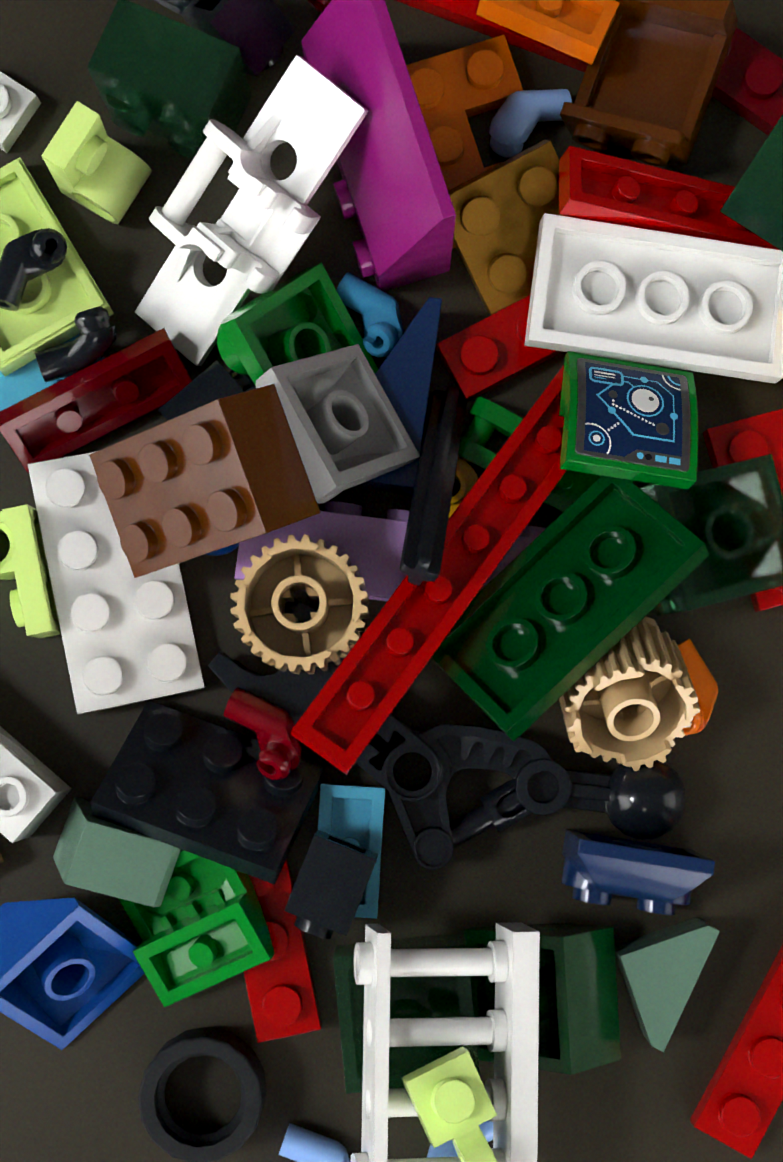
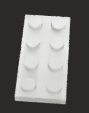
M544 213L539 223L524 346L563 352L570 351L635 363L776 384L783 379V251Z
M95 452L28 464L77 715L205 688L179 563L134 578L127 556L122 550L120 537L106 499L98 485L97 475L89 456Z

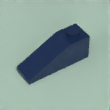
M434 297L428 298L375 373L419 455L423 439L442 304L441 298ZM419 458L407 465L353 487L412 496Z

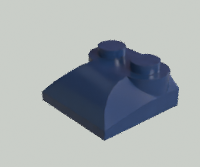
M566 829L562 851L565 860L561 883L574 887L572 898L576 900L611 905L612 894L637 898L636 909L662 915H675L676 904L690 905L692 890L714 875L715 861L691 849Z

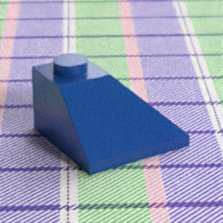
M75 897L4 903L0 906V1012L60 1050H63L145 974L132 952L139 944Z

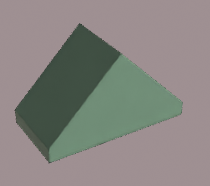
M74 798L53 859L66 885L151 907H161L181 849L92 816L91 802L83 798Z
M697 917L615 945V958L641 1032L652 1047L662 1052L666 1049L720 932L709 923Z

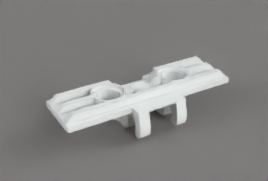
M296 55L244 138H241L224 124L210 119L203 130L207 138L164 207L156 206L149 217L150 222L176 246L160 269L135 313L154 330L159 331L165 328L174 347L196 366H202L217 343V333L222 321L240 308L250 291L260 294L272 291L308 238L321 216L307 204L369 111L304 58ZM288 142L296 152L297 163L294 172L288 178L279 180L271 170L270 160L275 148L282 143ZM228 155L233 159V164L228 171L230 174L228 179L240 189L216 224L199 222L197 227L195 225H188L185 221ZM206 256L227 269L225 278L216 286H212L204 277L203 263Z

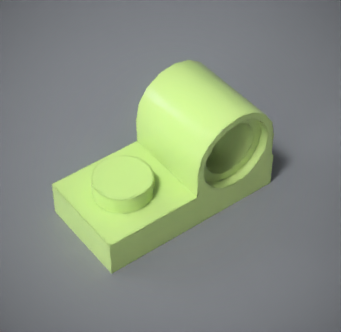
M76 101L41 155L61 193L114 224L120 223L152 173L151 168L140 157L107 136L98 113Z
M28 504L2 509L0 511V532L7 534L10 541V549L7 556L0 562V580L16 579L17 589L10 591V606L14 621L18 627L25 626L26 635L42 639L60 635L61 630L37 509Z

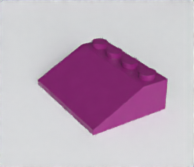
M331 0L301 40L303 56L307 62L369 111L336 160L342 180L333 183V187L343 219L355 217L361 239L352 241L361 275L363 278L374 275L378 289L385 292L450 271L456 213L385 0Z

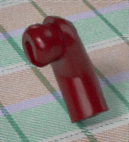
M237 687L227 702L223 716L256 732L261 751L256 763L262 775L272 780L286 778L290 771L298 766L302 750L299 740L291 735L292 728L294 727L291 715L285 709Z

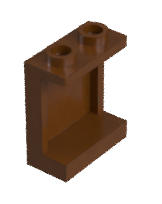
M615 0L620 2L607 35L593 64H588L575 102H564L560 116L572 135V139L584 147L597 151H606L609 145L631 150V155L634 158L650 165L666 166L668 160L687 165L738 24L733 0Z

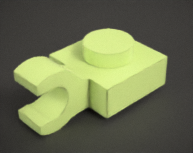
M462 1046L401 1077L427 1138L434 1148L452 1140L460 1162H497L479 1127L480 1124L494 1118L497 1114L467 1049Z

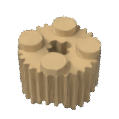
M306 534L303 535L301 541H297L294 535H288L286 543H282L279 538H275L274 547L269 549L267 546L261 548L263 555L260 558L255 555L250 557L253 564L251 568L243 566L241 569L245 578L244 580H236L235 585L239 590L238 592L231 593L230 596L237 603V606L230 609L231 614L239 619L233 625L235 629L244 634L241 638L243 643L252 646L250 651L259 658L262 657V661L270 666L275 665V668L284 672L289 668V671L294 674H300L302 668L308 674H314L317 666L323 671H327L328 663L333 661L336 665H339L341 663L340 658L346 657L360 639L359 632H365L367 629L366 624L362 621V619L369 618L370 614L368 607L364 606L369 604L368 594L364 591L366 590L363 577H360L358 567L356 565L351 566L350 557L347 554L340 556L339 549L335 545L327 549L324 540L319 539L315 544L311 541L309 535ZM299 590H306L311 600L320 601L318 611L310 612L312 619L304 623H299L294 614L285 613V603L295 602L293 593Z
M646 616L559 698L570 743H573L576 752H585L593 758L602 755L604 762H608L611 758H616L617 763H621L626 767H632L634 771H639L640 766L644 764L648 768H652L656 760L662 763L666 762V755L672 750L671 747L676 745L674 738H683L685 736L683 728L691 727L693 716L700 713L699 700L676 641L671 640L669 633L666 631L661 633L656 621Z

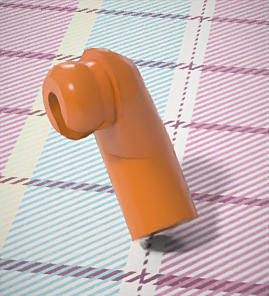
M690 638L677 644L681 651L696 691L700 713L693 716L691 727L683 728L685 736L699 733L706 727L718 696V684Z

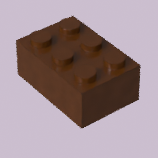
M274 384L217 399L89 455L97 475L98 485L106 499L120 537L122 550L127 556L134 578L269 533L320 513Z

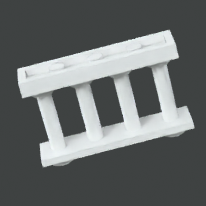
M496 923V941H489L487 948L391 949V933L380 924H365V942H356L354 949L355 982L357 985H364L361 1153H352L350 1162H460L459 1157L387 1159L388 1118L418 1117L406 1088L389 1089V1047L487 1045L488 1050L494 1052V1079H487L484 1087L497 1116L488 1120L493 1122V1148L491 1149L497 1162H537L539 931L523 923ZM488 976L489 981L495 983V1010H488L486 1017L390 1019V977Z

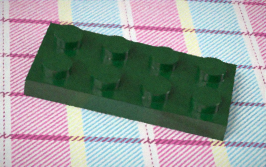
M601 476L477 594L431 659L514 742L709 556L707 547L702 540L630 480Z

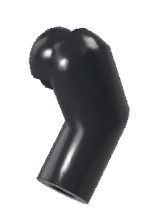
M50 228L35 230L12 240L5 246L0 259V308L17 311L27 282L54 270L62 264L67 253V243L60 232Z
M99 306L76 314L75 324L79 329L80 336L75 340L35 352L41 374L46 383L72 375L102 359L117 339L116 326L110 325L109 314L105 308Z

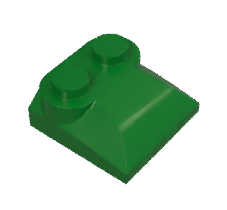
M322 263L311 266L277 284L272 291L259 295L231 313L222 321L217 333L218 350L223 361L234 372L241 375H249L255 385L256 380L271 367L359 344L373 372L376 373L378 371V367L371 354L366 351L363 339Z

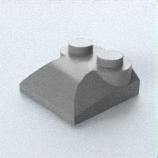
M359 344L271 367L256 380V389L274 384L317 503H326L348 488L407 465L420 457Z

